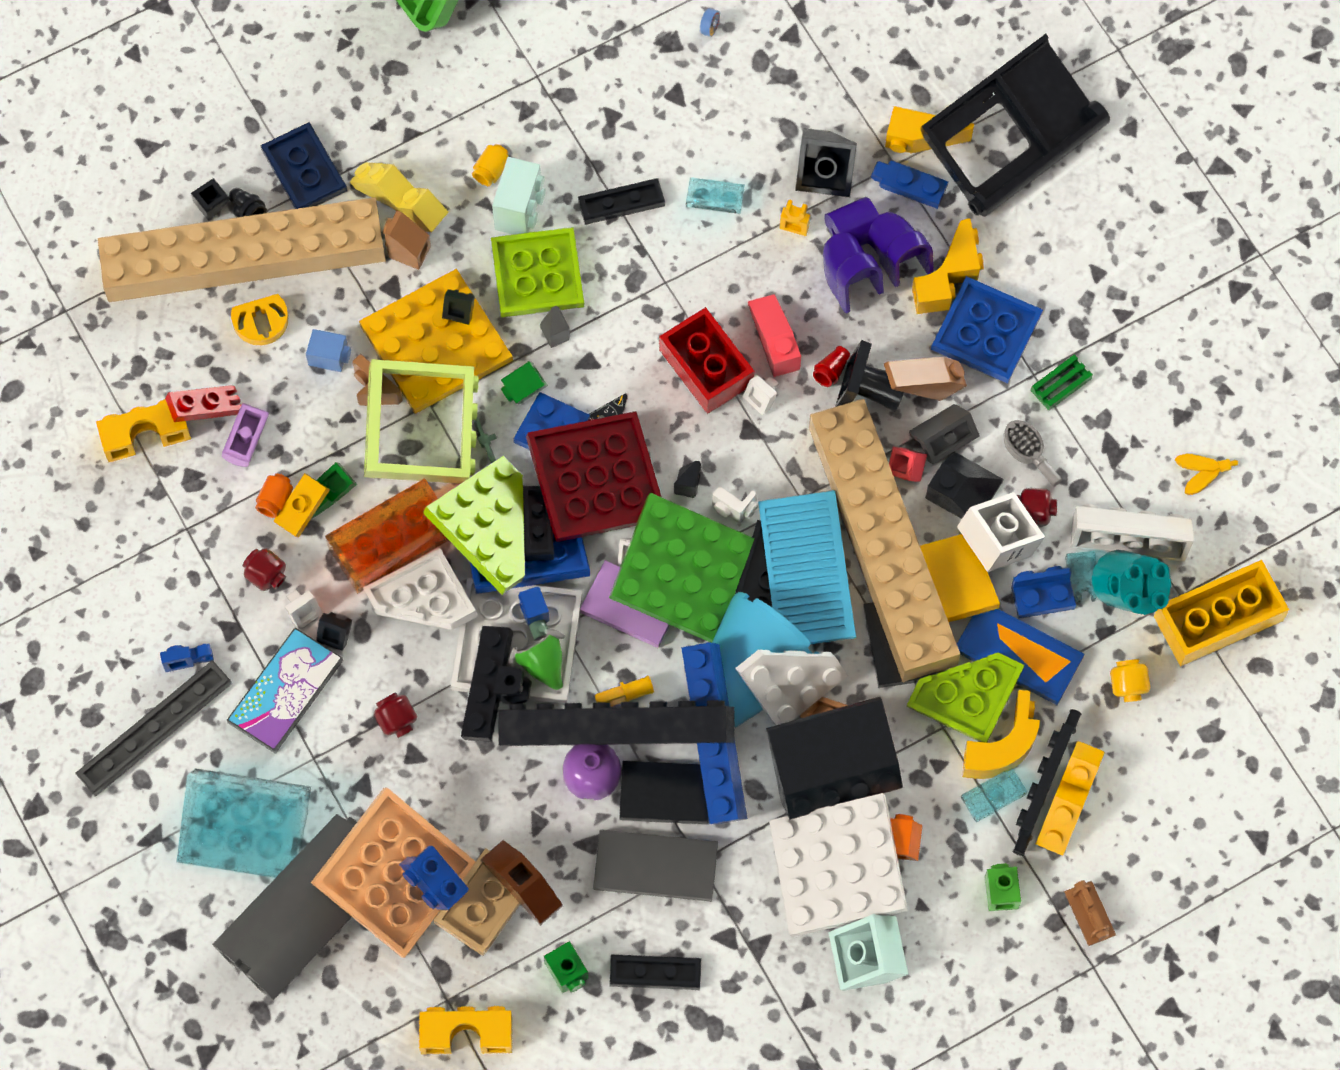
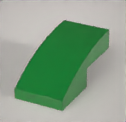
M335 462L317 479L318 482L330 489L312 518L328 509L357 485L338 462Z

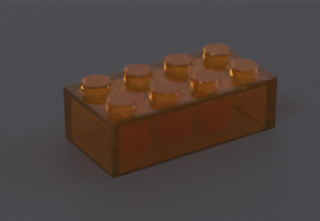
M425 478L325 535L328 549L357 594L364 590L363 587L406 566L449 541L423 514L425 508L438 499Z

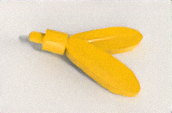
M1182 454L1175 458V462L1182 468L1200 471L1187 483L1185 487V494L1187 495L1199 493L1220 472L1232 470V466L1238 465L1237 460L1230 461L1225 459L1216 461L1194 454Z

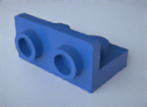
M1054 566L1046 569L1045 572L1034 573L1033 571H1024L1017 574L1013 578L1011 589L1018 619L1074 610L1076 603L1070 581L1071 569H1062L1061 566Z

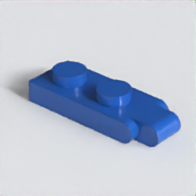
M878 161L871 174L873 180L880 182L879 186L882 189L938 209L948 187V181L895 161H889L888 164Z

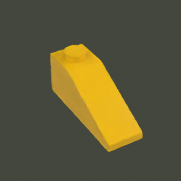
M894 106L886 135L885 148H890L897 153H915L930 150L931 147L921 133V126L936 115ZM974 123L969 124L949 139L945 146L970 142Z

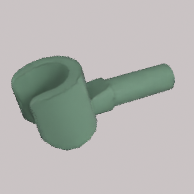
M538 620L529 625L534 641L538 640L541 636L547 635L546 630L548 626L545 620Z

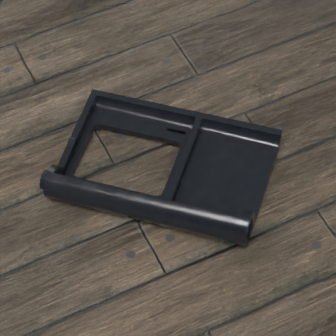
M1046 33L921 126V133L969 201L968 206L970 210L977 216L986 217L1110 122V116L1105 107L1098 101L1090 102L1049 44V37ZM1001 104L1028 141L1029 147L981 185L974 187L946 149L945 144L993 106Z

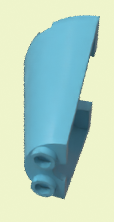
M737 592L732 597L712 642L720 646L729 706L734 707L735 728L764 710L735 669L757 650H769L772 653H784V650L805 651L807 654H813L809 650L811 642L790 621L757 598L753 602L747 600L749 596L743 592Z

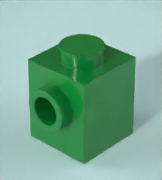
M530 361L501 379L504 384L501 388L503 394L509 402L514 400L516 404L523 403L548 386L533 362Z
M570 941L544 955V963L562 994L568 990L570 993L575 992L586 984L585 980L588 979V971Z

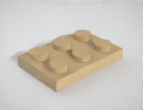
M486 848L462 880L469 888L468 892L449 910H441L434 919V924L482 956L485 955L520 906V903L481 862L480 859L490 852Z

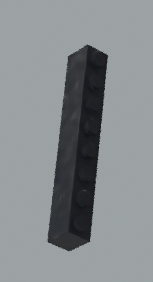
M708 700L707 706H696V701H678V707H667L666 701L649 702V707H639V702H621V708H610L609 702L593 703V708H582V703H564V709H554V704L552 703L536 704V709H526V704H509V710H499V746L735 743L734 707L725 706L724 700Z

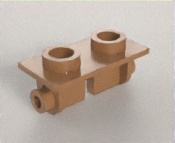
M1085 880L1074 884V888L1064 891L1088 946L1116 936L1092 881L1086 883Z

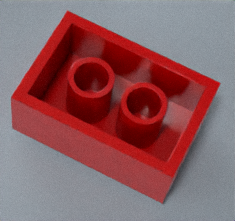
M706 307L659 336V351L707 414L745 391L750 379L754 377L755 371Z

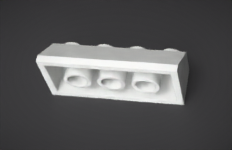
M1091 504L1076 506L1073 515L1070 548L1098 552H1110L1119 549L1153 558L1185 561L1194 541L1192 519H1185L1182 515L1178 514L1159 516L1151 511L1133 513L1127 512L1123 508L1098 509L1097 506Z

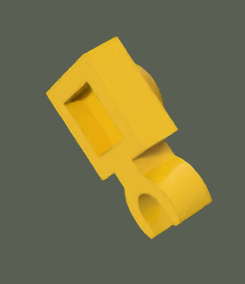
M788 200L786 207H783L780 217V229L806 236L810 224V214L806 213L808 206L803 204L802 207H796L792 204V200Z

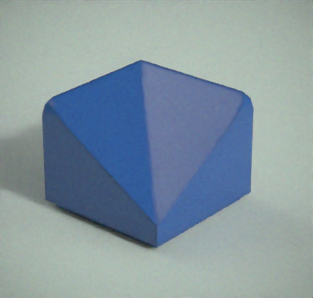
M539 587L519 592V605L528 627L531 623L538 620L550 621L549 610Z

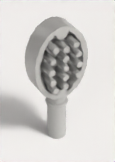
M1015 420L1009 422L1004 431V444L1008 452L1019 462L1035 464L1036 468L1041 471L1053 487L1058 485L1062 479L1050 466L1047 459H1044L1042 456L1044 444L1038 431L1025 421Z

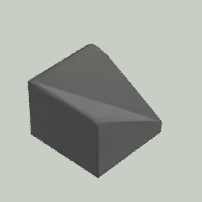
M556 305L552 307L540 323V328L550 348L562 344L570 338L569 326L559 306L557 307Z

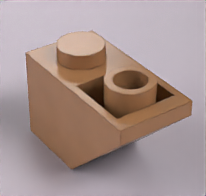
M397 210L393 218H389L386 221L383 229L388 256L393 260L419 270L431 248L429 234L405 214Z

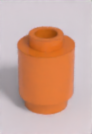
M276 473L274 476L268 475L256 498V510L267 517L276 518L293 491L290 479L279 473Z

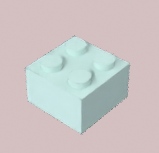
M512 157L507 158L492 204L495 230L514 235L528 233L530 228H535L538 213L535 210L537 204L542 205L545 196V189L543 188L544 176L541 175L540 164Z

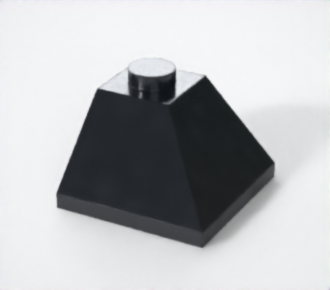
M804 128L795 190L850 197L857 143L831 131Z
M953 452L941 464L928 484L925 498L962 519L970 507L992 500L1004 479L957 452Z

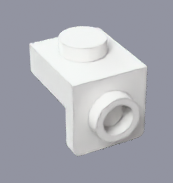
M721 486L712 494V505L715 511L723 517L729 516L739 524L745 516L750 518L758 507L756 503L757 492L751 490L743 502Z

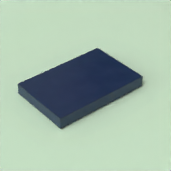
M310 122L260 145L264 156L295 209L318 206L348 191L346 184Z

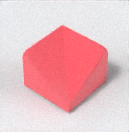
M893 446L889 461L893 476L908 481L920 482L927 454Z

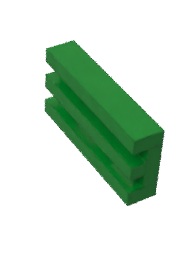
M1074 354L1032 385L1030 391L1049 411L1090 381L1093 374L1085 369L1086 366L1083 363L1078 362V357ZM1072 366L1074 367V369H1072L1070 372H1068V373H1067L1066 375H1064L1062 378H1060L1059 380H1057L1055 383H1053L1051 386H1049V387H1048L1047 389H1045L1043 392L1040 391L1042 388H1044L1046 385H1048L1050 382H1052V381H1053L1054 379H1056L1058 376H1060L1061 374H1063V373H1064L1065 371H1067L1069 368H1071ZM1078 373L1081 375L1080 378L1052 399L1048 400L1046 398Z

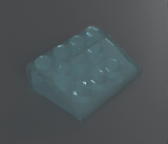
M195 768L187 775L176 862L276 878L300 853L308 815L311 786Z

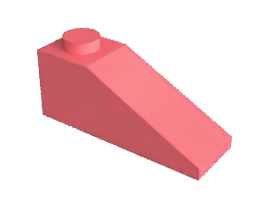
M775 294L748 301V306L772 376L776 377L800 370L801 354L793 331Z

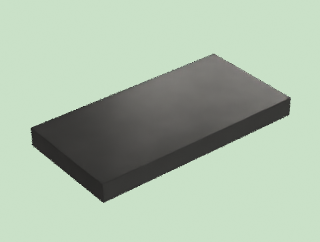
M600 830L593 890L712 902L718 841Z

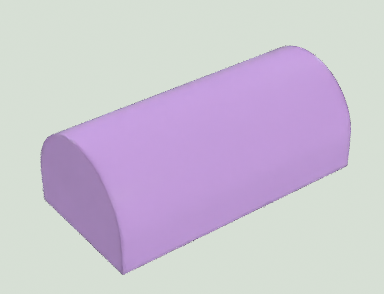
M242 403L222 452V457L226 461L241 467L249 465L269 413Z

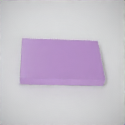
M605 560L580 608V613L659 648L670 625L610 599L609 595L620 567Z

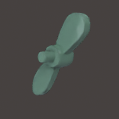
M477 417L473 422L480 435L477 437L481 448L485 447L489 460L493 463L496 459L490 445L491 441L497 439L495 433L490 436L484 434Z

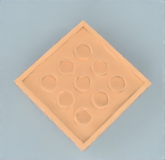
M383 788L311 883L400 957L405 958L440 910L432 909L424 902L421 897L424 893L417 885L413 887L406 881L402 875L405 871L399 864L408 856L417 857L426 847L433 846L460 879L463 880L476 861L390 789Z

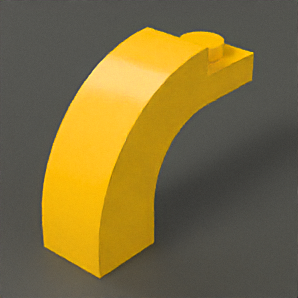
M1018 691L1015 703L1014 728L1008 736L991 743L967 741L964 750L963 778L988 779L998 777L1016 768L1027 757L1035 742L1040 725V720L1033 719L1035 701H1030V691Z

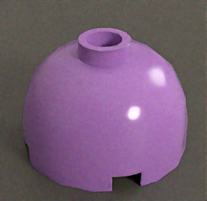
M574 745L566 754L562 766L563 779L568 790L581 799L601 800L611 795L620 781V760L614 749L608 745Z

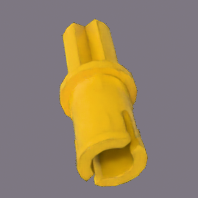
M647 675L644 678L626 684L620 682V686L597 693L595 701L609 702L610 707L621 704V702H630V700L654 693V688L650 677Z

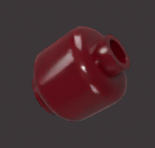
M1025 488L1021 495H1016L1037 526H1047L1051 516H1057V499H1052L1048 489Z
M267 548L253 550L242 564L245 568L244 577L261 591H267L272 587L276 590L286 579V575L283 574L286 568L285 562Z
M395 692L376 703L378 708L374 710L373 715L385 735L396 734L397 738H400L413 730L411 724L417 720V714L406 696H398Z

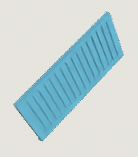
M831 490L828 492L758 501L772 608L802 632L811 644L856 638L835 491Z

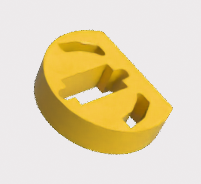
M274 294L232 307L231 319L236 334L249 344L267 345L273 343L284 334L287 328L288 311L286 304L281 296ZM273 308H276L280 312H282L284 317H280L278 312ZM258 311H261V314L266 313L271 328V331L268 332V338H264L263 334L258 335L253 319ZM241 317H244V329L239 330Z

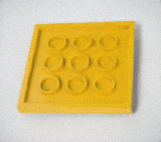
M457 269L359 321L360 327L381 360L473 366L474 376H478L479 379L513 361L512 354L476 298L474 299L472 320L469 325L442 318L444 296L447 289L459 290V292L465 294H473ZM390 374L415 414L463 388L464 379Z

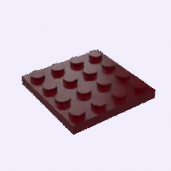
M636 411L528 432L526 435L556 542L636 526L647 496L653 493L662 497Z

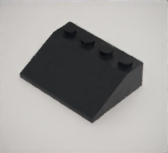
M881 697L766 728L780 800L789 820L808 815L818 808L834 806L839 803L903 788L899 762Z

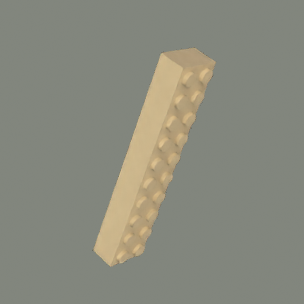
M376 197L98 238L103 289L108 302L386 262Z
M865 399L810 414V433L831 490H834L836 493L838 509L903 683L958 666L960 658L958 646Z

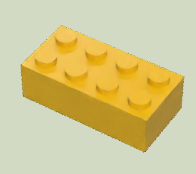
M1260 560L1169 600L1165 608L1158 609L1155 612L1154 618L1181 667L1283 622L1289 608L1265 564Z

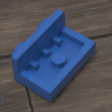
M433 846L426 847L417 857L408 856L399 864L405 871L402 873L403 877L413 887L418 886L424 893L421 896L422 899L432 909L449 910L469 890Z

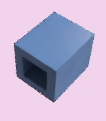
M313 329L306 351L308 366L341 372L343 364L349 362L351 347L347 344L346 336Z

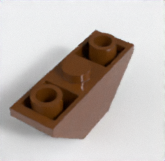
M504 840L480 859L540 926L563 906L542 874L520 851Z

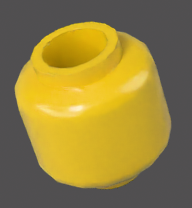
M1139 659L1116 662V667L1111 669L1113 694L1117 697H1124V702L1142 700L1141 694L1149 692L1148 668L1145 664L1140 663Z

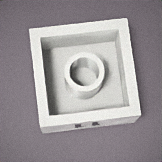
M1014 492L970 507L957 526L987 572L1031 557L1045 538Z

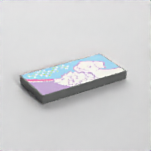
M295 627L230 714L227 723L276 754L341 665L343 658Z

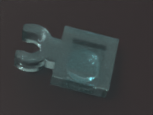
M1095 551L1066 554V567L1070 568L1072 573L1070 577L1071 584H1078L1074 595L1076 602L1081 603V593L1084 591L1091 594L1092 602L1096 601L1097 596L1093 591L1092 585L1093 570L1097 564Z

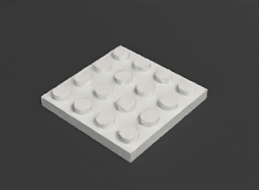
M467 577L465 592L478 617L461 625L459 628L451 690L470 691L482 626L509 627L512 629L513 637L509 657L513 647L517 646L518 651L536 642L520 608L518 595L519 592L539 587L549 610L550 621L546 622L548 629H554L566 635L564 639H559L562 651L561 678L563 687L559 690H554L532 677L518 663H515L512 667L521 669L524 672V676L532 681L529 700L567 703L583 595L582 591L531 585L512 588L503 595L499 591L476 594L473 579ZM547 635L539 637L538 640L546 637Z
M883 793L839 803L834 806L818 808L808 815L789 820L788 816L769 820L790 936L796 937L848 925L872 914L891 915L908 911L887 800Z

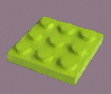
M574 227L491 237L501 318L549 312L556 305L557 307L559 306L560 310L584 307Z

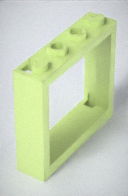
M371 359L368 374L364 477L461 484L469 479L470 475L473 476L475 474V459H471V448L476 447L477 434L476 431H472V420L477 419L478 405L473 403V393L478 392L479 377L474 376L473 366ZM382 373L464 379L460 468L378 463Z

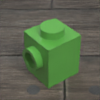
M1005 863L992 865L991 869H987L985 874L988 911L1019 909L1021 895L1017 867H1009V864Z

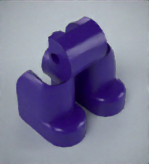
M863 197L825 214V225L832 234V237L827 240L823 248L824 274L829 288L845 314L850 312V285L868 278L879 295L884 293L882 270L874 257L863 251L861 246L869 244L879 256V263L894 287L900 286L899 264L915 256L927 275L934 272L933 249L921 232L915 231L911 224L895 213L886 212L879 215L868 197Z

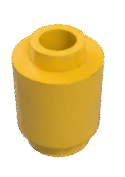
M498 144L494 146L488 145L473 166V178L480 184L488 187L492 183H496L503 173L507 158L509 157L508 151Z

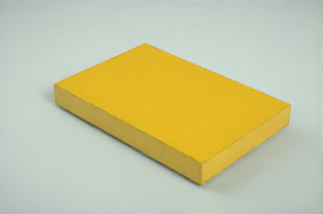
M962 534L920 545L948 622L1000 608V602L988 572Z

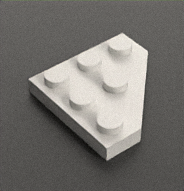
M441 548L363 587L377 615L453 630L478 617L475 608Z
M757 650L735 668L774 725L793 721L848 677L837 658L831 652L807 654L805 651L784 650V653H772L769 650Z

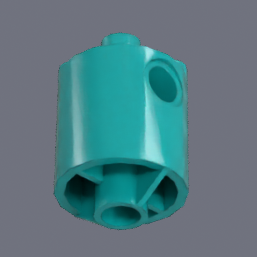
M1118 549L1107 552L1098 560L1093 570L1092 585L1098 599L1106 605L1146 615L1167 606L1171 589V578L1168 565L1158 559Z

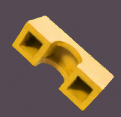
M165 399L158 402L157 405L136 407L128 413L121 415L111 414L105 416L100 421H96L108 463L136 455L134 439L139 433L146 430L158 433L163 447L191 440L186 421H173Z
M469 1006L458 1007L457 1011H445L443 1007H429L427 1012H420L419 1049L421 1054H451L452 1040L462 1030H472L480 1036L482 1054L512 1053L511 1010L506 1011V1008L503 1006H491L487 1008V1011H475L474 1007Z

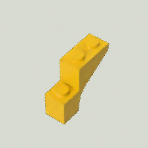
M963 219L959 222L942 266L931 274L914 277L912 292L916 314L950 310L951 301L956 297L954 284L963 283L966 276L978 281L979 272L984 269L982 253H977L976 245L979 244L977 228H972L971 219Z
M1077 740L1036 845L1062 856L1064 855L1105 751Z

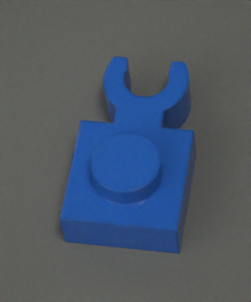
M202 644L192 649L189 646L175 645L167 648L164 652H160L165 672L194 667V663L214 661L210 644Z

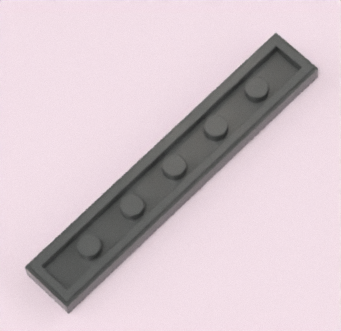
M213 660L210 661L75 774L96 797L232 684L231 680Z

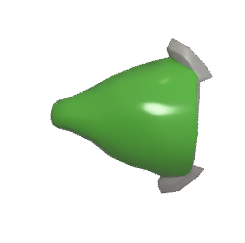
M547 629L546 637L518 651L517 646L513 647L509 657V666H514L515 663H518L532 677L550 688L559 690L563 687L561 678L562 651L559 639H564L566 635L554 629Z

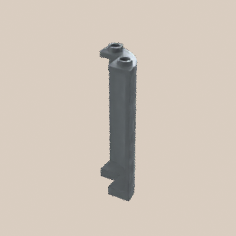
M336 814L212 944L231 965L242 971L262 993L273 1000L352 917L311 883L357 823L352 817L346 820Z

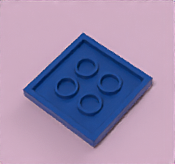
M966 276L932 343L931 350L1008 384L1042 316L1043 309Z

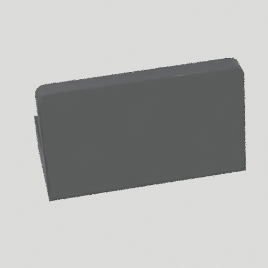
M956 404L951 405L909 431L910 436L920 442L924 453L927 454V461L931 464L937 463L980 437L971 413Z

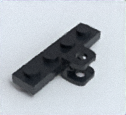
M482 626L461 731V737L464 740L492 742L500 701L504 704H524L529 700L532 681L524 676V672L521 669L507 666L513 631L509 627Z

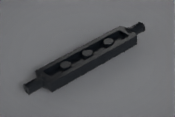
M1070 709L1065 724L1063 723L1060 732L1053 731L1048 747L1053 748L1049 758L1043 756L1037 773L1042 774L1039 784L1032 783L1026 798L1031 800L1028 810L1022 808L1016 825L1021 828L1012 852L1019 856L1025 855L1027 846L1033 838L1031 833L1070 737L1076 733V726L1082 715L1077 710Z

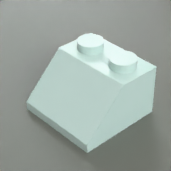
M872 914L829 932L840 990L845 991L884 984L908 975L896 916Z

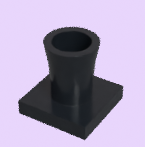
M861 340L849 358L835 407L851 403L859 395L877 402L894 412L898 409L904 392L891 388L886 370L866 365L872 343Z

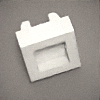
M756 375L750 379L743 398L764 415L770 410L776 398L777 392L774 389L779 383L772 377L764 381Z
M295 590L286 596L291 603L285 606L293 624L299 630L323 614L315 597L309 590L303 595H300Z

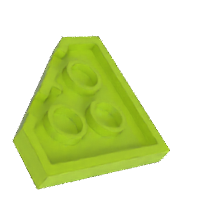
M997 652L971 663L968 662L932 676L920 678L906 707L978 742L987 743L1025 665Z

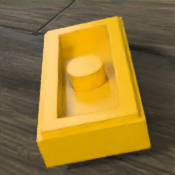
M304 473L285 502L282 511L274 519V522L299 538L330 489Z

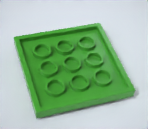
M650 493L644 503L609 598L712 643L728 605L735 594L754 538Z

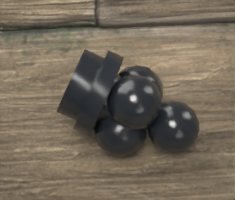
M234 188L229 192L230 201L236 204L233 208V214L236 218L267 213L265 203L259 196L250 194L240 188Z

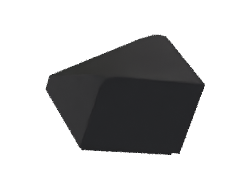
M214 178L191 192L193 202L208 221L230 200L229 196Z
M694 461L680 468L677 480L674 483V494L691 498L696 497L701 476L700 461Z

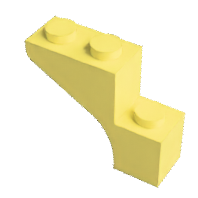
M366 162L356 169L355 176L350 181V184L355 189L372 198L376 197L377 201L396 211L402 212L425 232H432L448 213L446 208L429 189L414 188L394 164Z

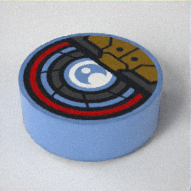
M708 8L704 12L700 23L701 34L709 37L715 34L720 20V12L718 10Z

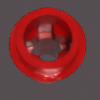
M837 346L833 352L814 366V379L824 387H831L832 384H837L846 362L850 358L849 351L842 346Z

